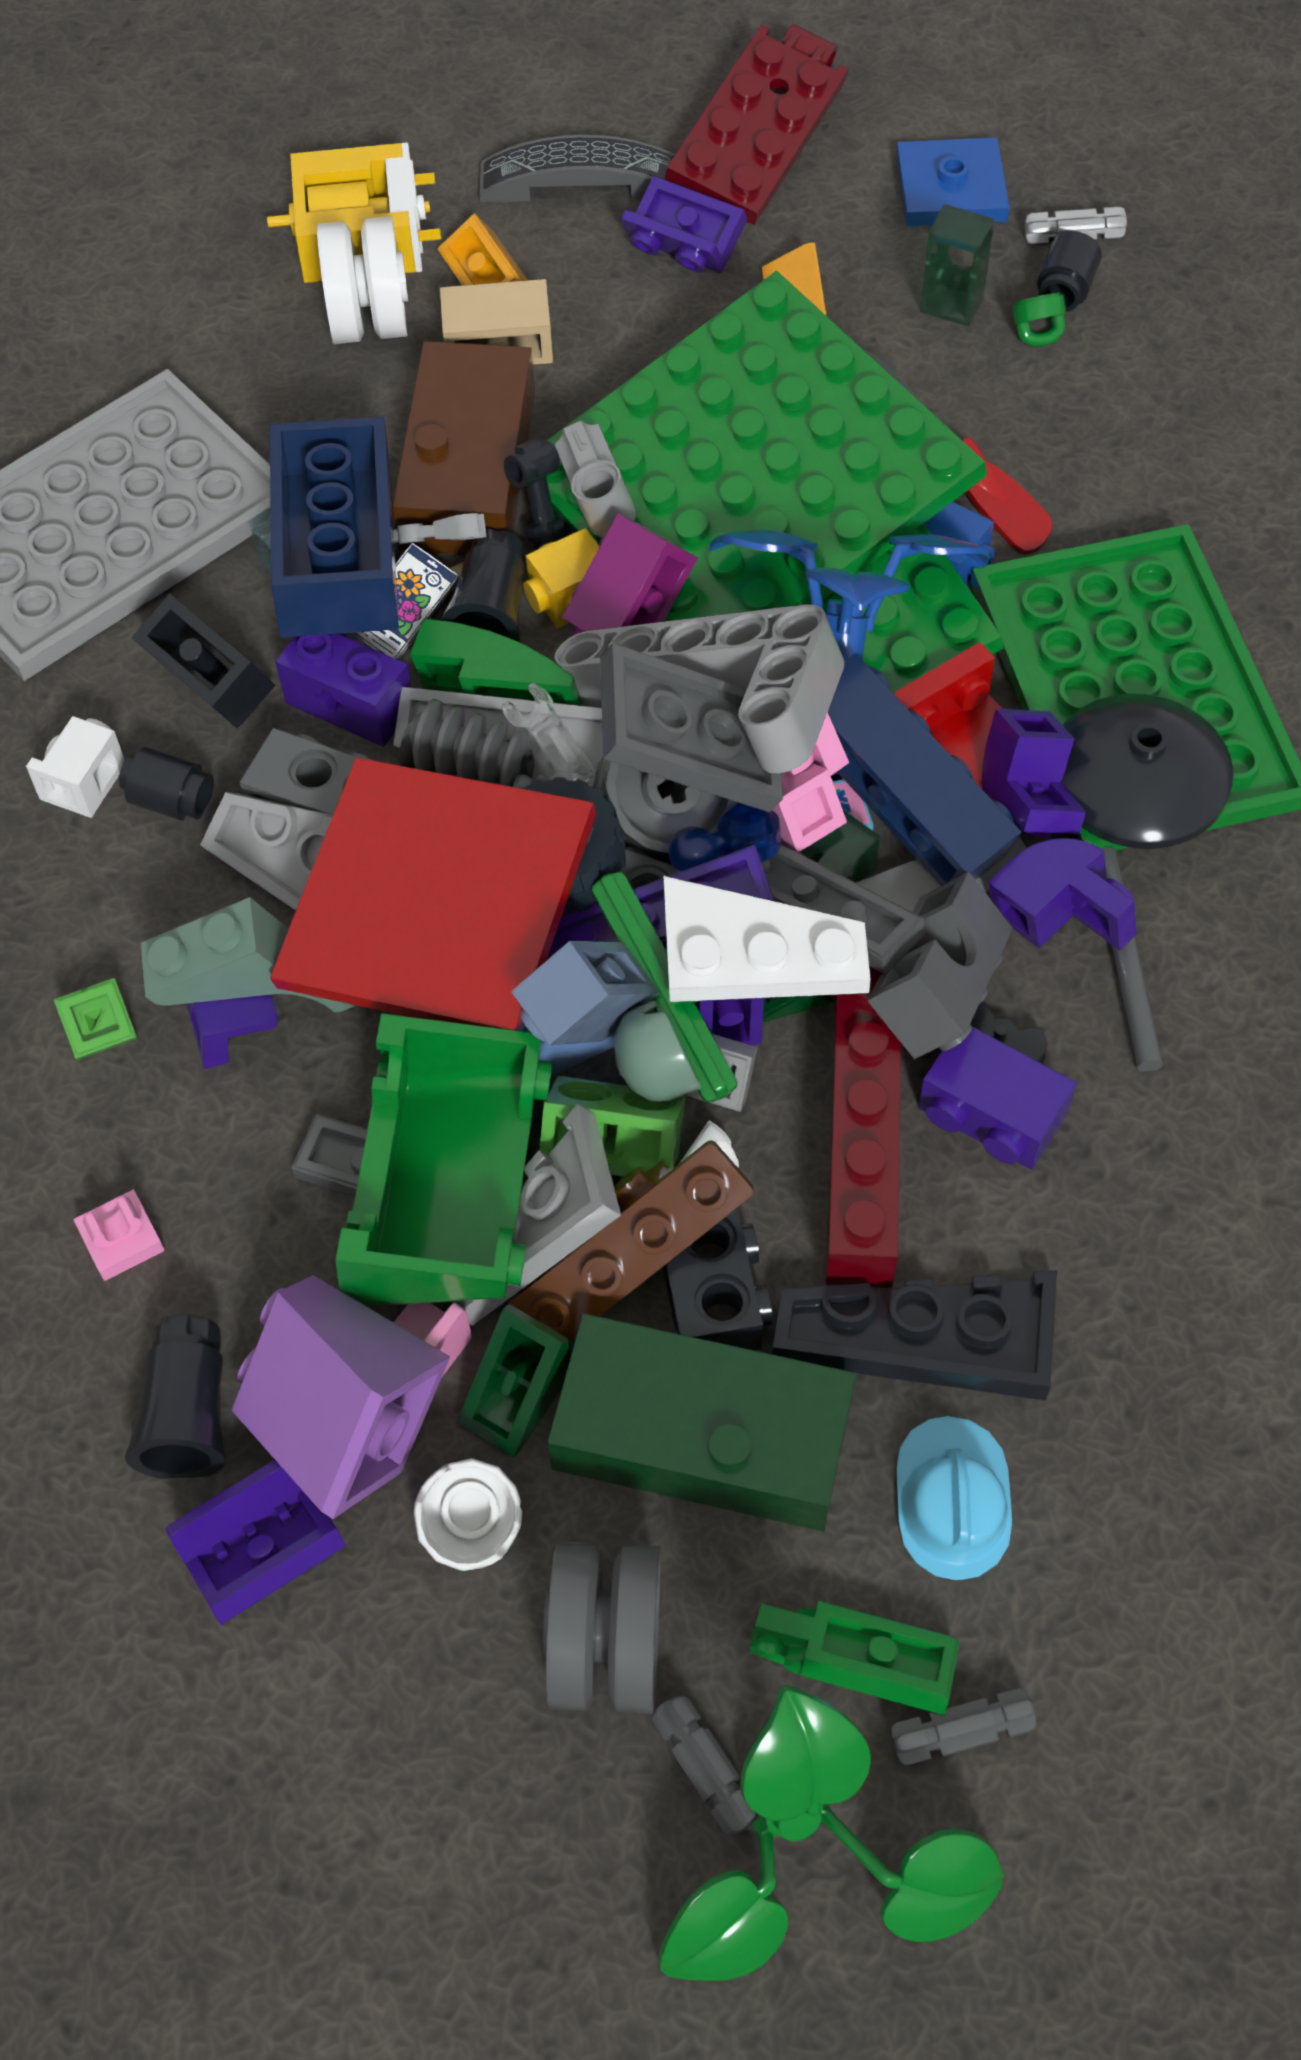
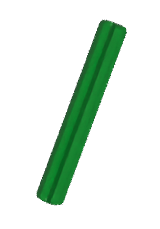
M622 872L604 875L592 886V895L617 941L624 943L660 994L652 1000L658 1005L654 1007L656 1013L664 1012L671 1022L681 1047L701 1084V1089H698L701 1098L707 1103L725 1098L737 1088L735 1075L695 1002H670L667 950L628 878Z

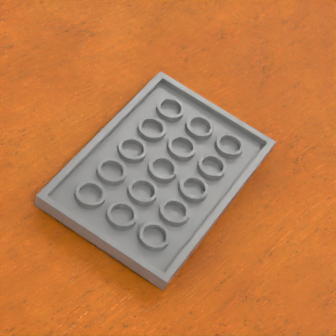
M169 369L164 370L0 470V657L23 681H26L271 524L270 464Z

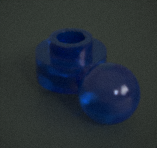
M739 804L720 817L717 823V831L709 832L699 826H688L679 830L670 841L668 848L669 859L674 868L681 872L717 859L719 856H725L755 845L761 861H765L773 857L781 847L780 820L773 810L767 812L745 804Z

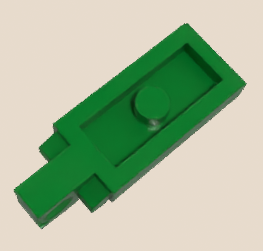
M818 1601L816 1609L798 1608L797 1613L761 1603L752 1632L750 1653L784 1665L785 1669L795 1674L801 1673L800 1676L945 1716L960 1641H957V1638L822 1601Z

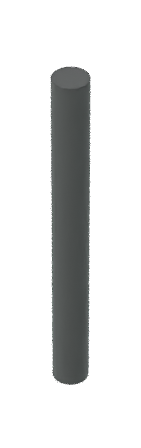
M1113 847L1101 848L1104 850L1106 878L1114 879L1124 886L1116 849ZM1134 936L1120 951L1113 945L1111 947L1137 1069L1140 1072L1160 1069L1163 1066L1136 938Z

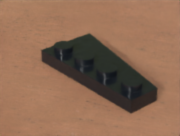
M1057 1270L1033 1272L1032 1279L1002 1281L1000 1274L972 1276L971 1283L938 1286L933 1285L932 1279L906 1280L903 1288L873 1290L868 1283L781 1289L772 1355L857 1374L1046 1400L1051 1380Z

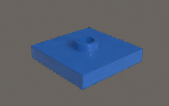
M997 137L897 142L896 161L906 226L1008 222L1010 206Z

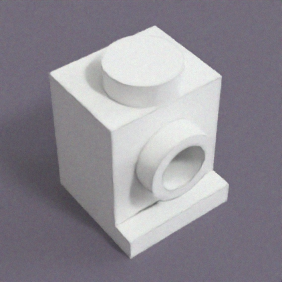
M72 716L61 734L55 736L48 744L43 761L32 757L26 768L40 800L92 818L120 775L125 759L114 730L99 720L91 718L83 720Z

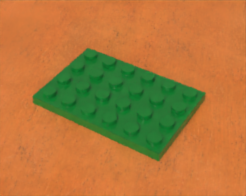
M1189 524L986 565L985 568L982 566L980 568H972L971 587L977 601L1002 636L1004 649L999 651L998 654L1021 710L1050 711L1063 725L1080 708L1108 696L1135 693L1155 695L1173 700L1192 709L1206 719L1220 734L1231 756L1233 784L1230 796L1219 818L1207 830L1301 810V762ZM1082 827L1080 834L1071 833L1073 839L1091 843L1099 848L1113 847L1116 850L1130 848L1100 839Z

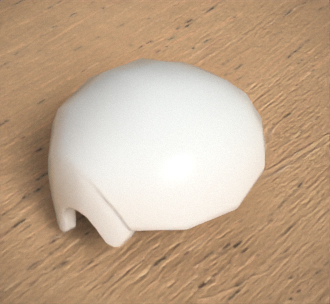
M473 1458L442 1465L421 1486L414 1503L413 1515L418 1541L436 1562L460 1571L481 1569L503 1558L521 1527L523 1511L520 1507L521 1499L516 1485L498 1466Z

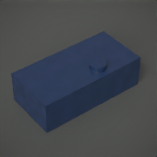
M385 417L270 424L271 587L280 638L398 630L391 470Z

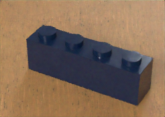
M856 653L846 659L842 675L828 710L829 717L849 761V764L841 768L837 773L941 886L968 871L976 880L1005 857L1021 834V831L1014 824L1011 813L1002 803L992 800L973 780L968 766L960 758L950 755L931 735L927 722L918 713L909 711L891 692L886 678L880 671L874 667H868Z

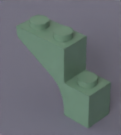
M250 897L140 943L145 997L157 1005L169 1006L287 994L315 1000L327 1006L333 1012L345 1011L356 1006L278 989L274 986L270 976L289 928Z

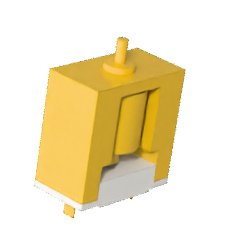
M408 143L290 154L293 203H289V215L268 216L267 222L268 227L291 225L292 234L296 236L304 283L322 281L317 224L344 221L351 229L355 255L363 254L361 226L364 220L392 216L397 251H402L405 273L422 271V241L440 240L441 232L440 228L421 230L420 220L426 219L425 212H430L429 201H424L423 195H417L416 185L435 184L434 172L414 174L413 160H410Z

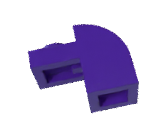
M996 709L983 756V791L992 800L1002 803L1011 813L1014 824H1018L1019 828L1027 834L1042 838L1051 837L1054 833L1080 834L1086 811L1065 786L1060 783L1063 779L1074 743L1073 736L1050 711Z
M1066 838L1052 839L1034 844L1015 856L988 882L991 901L1013 929L1037 948H1040L1073 916L1119 951L1137 935L1134 899L1121 883L1114 879L1106 878L1104 850L1091 843Z

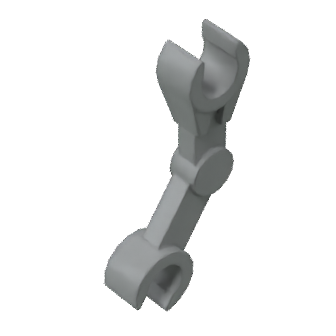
M472 513L450 516L433 521V525L408 524L397 526L398 529L394 530V545L395 543L424 542L425 538L433 537L435 539L451 541L487 537L484 514Z

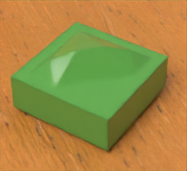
M115 978L54 999L77 1061L138 1039Z

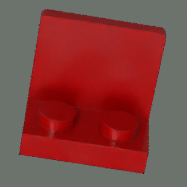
M979 642L893 694L909 711L918 713L927 722L931 735L950 755L957 756L968 766L973 780L983 790L982 764L984 750L995 710L1003 708L989 695L995 657Z

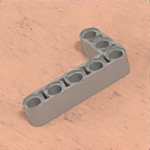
M817 605L789 606L586 631L568 638L559 646L555 653L557 664L574 677L582 705L586 707L602 708L600 657L612 643L747 689L739 708L738 717L762 769L776 774L789 772L800 767L811 756L842 675L845 662L827 616L822 607Z

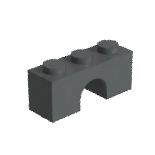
M969 871L919 898L913 913L924 918L926 934L915 944L917 949L905 954L885 975L883 973L880 974L867 1000L914 1059L936 1048H939L941 1051L950 1050L960 1044L970 1034L972 1030L970 1023L978 1005L988 994L986 987L994 970L1004 958L1002 952L1013 929Z

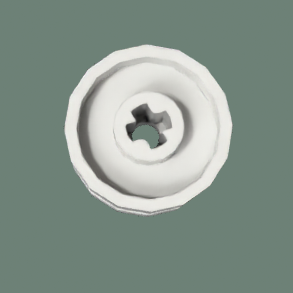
M392 216L367 218L364 220L361 226L363 254L355 255L351 229L344 221L317 224L321 274L333 344L361 342L365 333L362 307L369 306L371 307L374 331L381 339L408 336L404 302H408L402 251H397Z

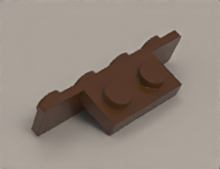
M709 1140L672 1170L661 1160L647 1172L640 1166L625 1175L614 1186L621 1216L513 1296L507 1302V1305H512L567 1337L568 1341H570L578 1333L583 1313L600 1317L753 1195L752 1183L715 1141Z

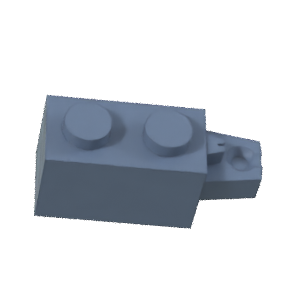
M569 941L511 991L523 1008L521 1018L525 1026L535 1037L543 1042H547L548 1045L603 1042L616 1031L623 1015L629 1009L651 1002L660 994L623 942Z

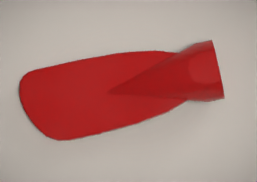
M971 437L962 440L986 464L987 476L966 491L975 507L985 518L994 521L993 528L1017 552L1030 554L1040 549L1046 542L1052 529V521L1048 513L1013 478L999 467L987 461L980 447Z

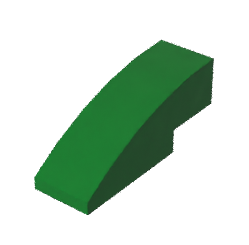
M423 619L410 656L424 689L583 706L574 677L551 659L528 646L492 631L455 622Z

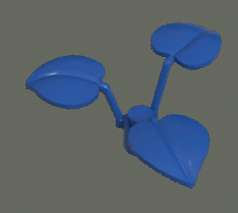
M773 530L736 531L719 535L710 543V552L726 545L734 544L760 551L785 552L797 558L805 566V576L808 581L811 604L822 607L823 610L819 583L841 595L843 600H828V607L824 612L844 661L854 653L863 660L866 632H873L875 616L884 597L909 591V583L893 578L903 558L920 553L939 555L965 554L985 568L990 556V551L982 546L942 535L909 534L891 536L889 544L896 546L892 551L883 574L870 572L851 574L841 569L817 568L813 551H817L818 544L785 532ZM867 607L865 614L863 615V609Z

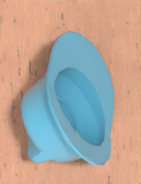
M951 1416L928 1419L910 1431L899 1449L896 1474L898 1519L903 1545L916 1564L937 1577L952 1580L979 1577L998 1564L1009 1546L1012 1512L1009 1472L1004 1452L988 1430L971 1420Z

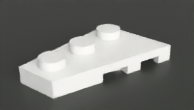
M664 876L670 1002L869 993L870 970L865 922Z

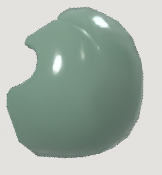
M655 1001L633 1007L623 1015L614 1033L615 1063L631 1090L649 1101L663 1102L701 1089V1084L681 1047L668 1017L664 1012L655 1013L652 1008L658 1005Z

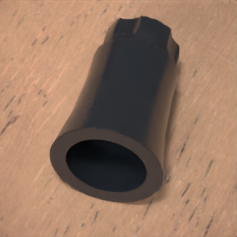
M486 529L487 537L473 540L471 549L465 556L453 597L440 621L455 622L492 631L519 642L520 601L526 573L525 556L523 554L524 543L517 535L508 530L496 531Z
M177 1314L162 1318L161 1324L154 1329L152 1348L146 1355L144 1383L136 1423L125 1455L127 1464L142 1474L161 1479L208 1477L219 1472L225 1465L221 1430V1377L223 1357L219 1353L221 1333L219 1326L212 1320L194 1317L189 1314Z

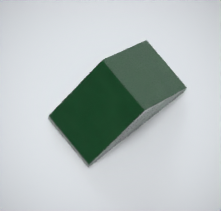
M510 1304L504 1307L456 1423L514 1458L563 1388L571 1359L568 1338Z

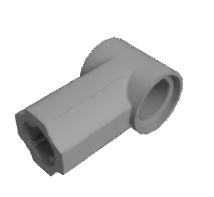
M579 421L563 428L562 436L554 445L571 484L572 493L591 532L599 537H603L610 529L618 513L634 521L636 507L599 424L590 425Z

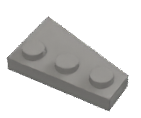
M225 792L200 846L296 910L333 815L245 794Z
M579 1104L562 1121L569 1131L549 1155L538 1150L524 1169L528 1180L521 1189L514 1243L526 1244L521 1286L508 1284L505 1298L451 1301L452 1304L457 1303L467 1310L469 1324L471 1325L476 1324L621 1216L596 1116Z

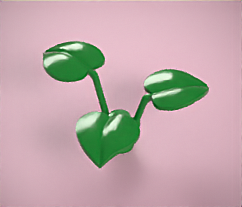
M782 1685L770 1718L745 1759L740 1780L742 1795L751 1810L760 1815L752 1826L759 1839L760 1878L755 1884L752 1878L745 1872L730 1870L702 1884L686 1900L672 1921L659 1950L658 1967L660 1972L671 1978L697 1981H724L745 1976L764 1965L782 1944L788 1928V1915L784 1905L778 1899L769 1896L776 1886L773 1838L777 1835L788 1841H800L811 1836L818 1829L821 1822L831 1830L884 1886L893 1888L882 1903L880 1916L885 1926L892 1933L905 1940L932 1942L945 1939L964 1930L978 1920L990 1907L1000 1892L1003 1878L1006 1876L1002 1871L994 1850L983 1837L974 1832L954 1828L939 1830L914 1844L902 1860L900 1873L888 1869L833 1813L829 1804H836L849 1799L862 1787L871 1764V1754L865 1738L856 1725L830 1703L798 1688Z

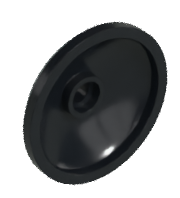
M1119 694L1101 698L1085 705L1072 714L1063 724L1065 729L1073 736L1074 743L1063 779L1060 783L1065 786L1086 811L1082 828L1098 838L1131 848L1156 849L1171 847L1202 834L1212 826L1223 812L1233 784L1231 756L1217 730L1192 709L1173 700L1155 695Z

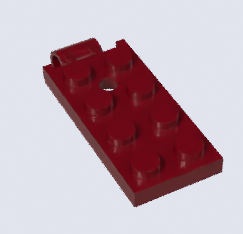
M794 23L788 29L782 43L769 37L770 29L760 25L666 170V181L744 209L748 218L746 222L753 225L756 224L843 87L849 70L842 65H839L837 70L831 68L837 54V45ZM771 88L781 89L786 93L776 94Z

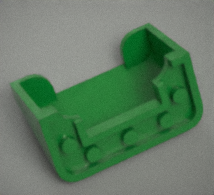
M381 1013L376 1039V1049L381 1050V1061L378 1063L376 1077L373 1076L371 1087L372 1108L353 1211L349 1210L347 1228H341L336 1255L339 1291L366 1307L505 1298L508 1284L521 1286L526 1244L514 1243L534 1100L547 1101L552 1061L540 1059L541 1040L530 1032Z

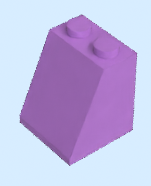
M312 1275L287 1288L278 1289L265 1304L260 1316V1323L264 1325L256 1348L249 1353L239 1369L237 1381L242 1385L234 1402L232 1412L317 1508L334 1519L401 1473L450 1356Z

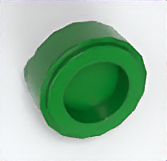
M1061 293L1047 294L1013 302L1011 306L1013 324L1016 325L1018 336L1022 342L1032 347H1043L1056 342L1063 335L1065 330L1064 314L1067 313L1064 295H1061ZM1051 318L1052 328L1049 331L1034 333L1030 330L1029 322Z

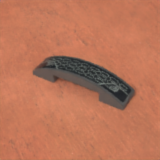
M579 134L532 140L506 148L481 161L480 202L530 201L531 187L631 185V199H642L653 176L665 180L667 167L675 154L652 144L616 136Z

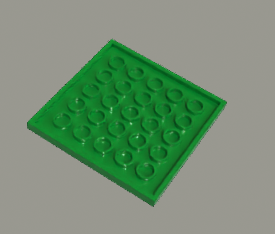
M777 270L565 426L568 427L579 421L590 425L599 424L636 507L634 521L698 557L664 622L789 606L812 605L803 562L785 552L760 551L734 544L726 545L710 552L711 541L719 535L753 530H773L793 534L818 544L817 551H813L817 568H835L856 574L895 546L889 544L891 536L911 534L987 476L985 461ZM563 429L547 440L554 447V444L562 436ZM560 460L558 471L546 477L554 512L562 515L567 526L574 533L586 528L600 546L602 537L593 534L588 528ZM819 583L822 600L834 592Z

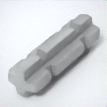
M1120 206L1103 207L1102 213H1097L1096 208L1054 211L1051 217H1048L1047 211L1031 212L1025 217L1024 234L1026 242L1030 245L1048 244L1049 238L1055 239L1059 234L1068 231L1087 234L1094 240H1097V235L1101 234L1103 240L1120 239L1126 232L1127 217L1125 209Z

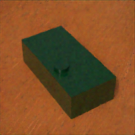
M583 1313L548 1439L551 1468L559 1472L824 1532L852 1403L856 1373Z

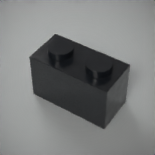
M170 593L131 637L236 728L245 722L276 686L250 660Z

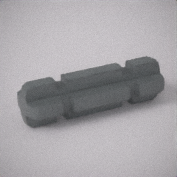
M1017 1687L996 1693L994 1695L996 1702L988 1704L986 1697L947 1707L945 1716L929 1712V1721L922 1723L919 1716L897 1721L890 1728L894 1752L902 1766L910 1767L931 1761L930 1752L939 1750L940 1756L945 1757L999 1741L997 1733L1005 1731L1008 1738L1032 1732L1036 1728V1716L1032 1700H1030L1025 1689Z
M676 1695L666 1700L651 1715L653 1724L665 1742L667 1740L673 1741L675 1747L671 1752L704 1802H712L715 1806L711 1814L724 1834L730 1837L745 1832L753 1826V1823L760 1815L751 1810L746 1803L742 1791L737 1785L741 1779L710 1730L699 1727L698 1723L701 1717L689 1698L684 1695Z

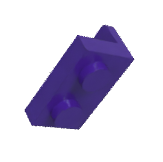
M653 176L636 213L624 210L620 220L630 237V243L640 251L649 255H657L658 251L661 250L674 255L675 260L680 265L691 271L701 273L705 267L721 273L748 218L744 209Z
M276 1460L271 1461L169 1524L166 1528L169 1539L185 1563L220 1625L346 1546L330 1517L317 1508Z

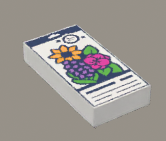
M412 543L396 563L399 629L345 633V636L399 660L417 637L423 619H431L458 583L459 575Z

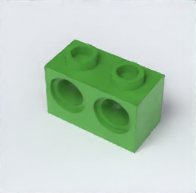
M557 1076L548 1093L547 1101H544L540 1151L549 1155L569 1131L562 1121L579 1104L596 1116L611 1175L625 1176L640 1166L647 1172L661 1160L672 1170L676 1165L680 1151L686 1095L663 1102L649 1101L631 1090L627 1085Z

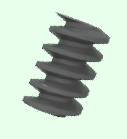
M434 698L408 724L400 744L398 756L400 766L416 767L419 770L513 787L514 780L519 775H527L532 778L535 767L533 752L528 748L530 741L528 730L520 727L514 733L510 742H508L507 723L498 720L493 724L487 735L485 734L487 723L484 715L474 714L466 727H464V709L454 706L443 720V702Z

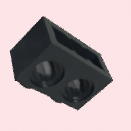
M738 1207L665 1264L663 1272L676 1334L754 1351L761 1349L763 1326L772 1325L773 1316L766 1284L754 1286L750 1264L759 1263V1250L755 1229L752 1223L741 1225ZM711 1243L722 1247L725 1252L716 1258H703L693 1250L702 1244ZM716 1304H727L734 1307L739 1314L730 1320L719 1321L709 1317L705 1311Z

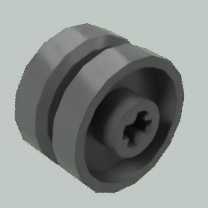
M603 756L597 764L593 788L598 787L605 793L606 800L612 801L619 819L625 847L639 849L647 855L654 857L699 850L719 837L735 815L738 802L668 779L666 780L671 784L672 793L661 798L657 785L664 782V778L605 760Z
M557 1542L553 1557L550 1589L546 1593L543 1624V1657L546 1660L548 1709L586 1711L596 1695L599 1663H608V1697L615 1712L654 1713L660 1614V1546L624 1544L614 1559L611 1591H602V1557L595 1543Z

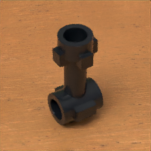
M531 439L516 446L515 453L505 458L504 472L508 481L518 489L526 487L533 518L527 520L528 526L525 529L528 541L533 542L534 549L538 550L547 543L565 538L567 524L562 515L554 513L546 478L557 472L560 467L558 452L553 444L547 440Z

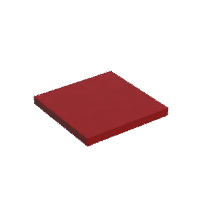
M355 758L271 973L270 980L278 989L402 1016L523 1031L525 1025L521 1018L523 1008L511 991L546 962L597 814L593 802Z

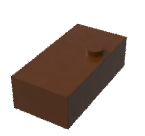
M423 342L392 506L396 529H398L397 526L408 524L433 525V521L450 516L478 513L484 514L486 529L496 531L508 530L514 533L520 489L514 487L508 481L504 472V460L507 456L514 454L515 447L528 441L535 398L532 347ZM433 537L425 538L424 542L414 544L425 552L466 555L470 551L474 539L451 541L435 539ZM398 543L399 551H406L412 543Z

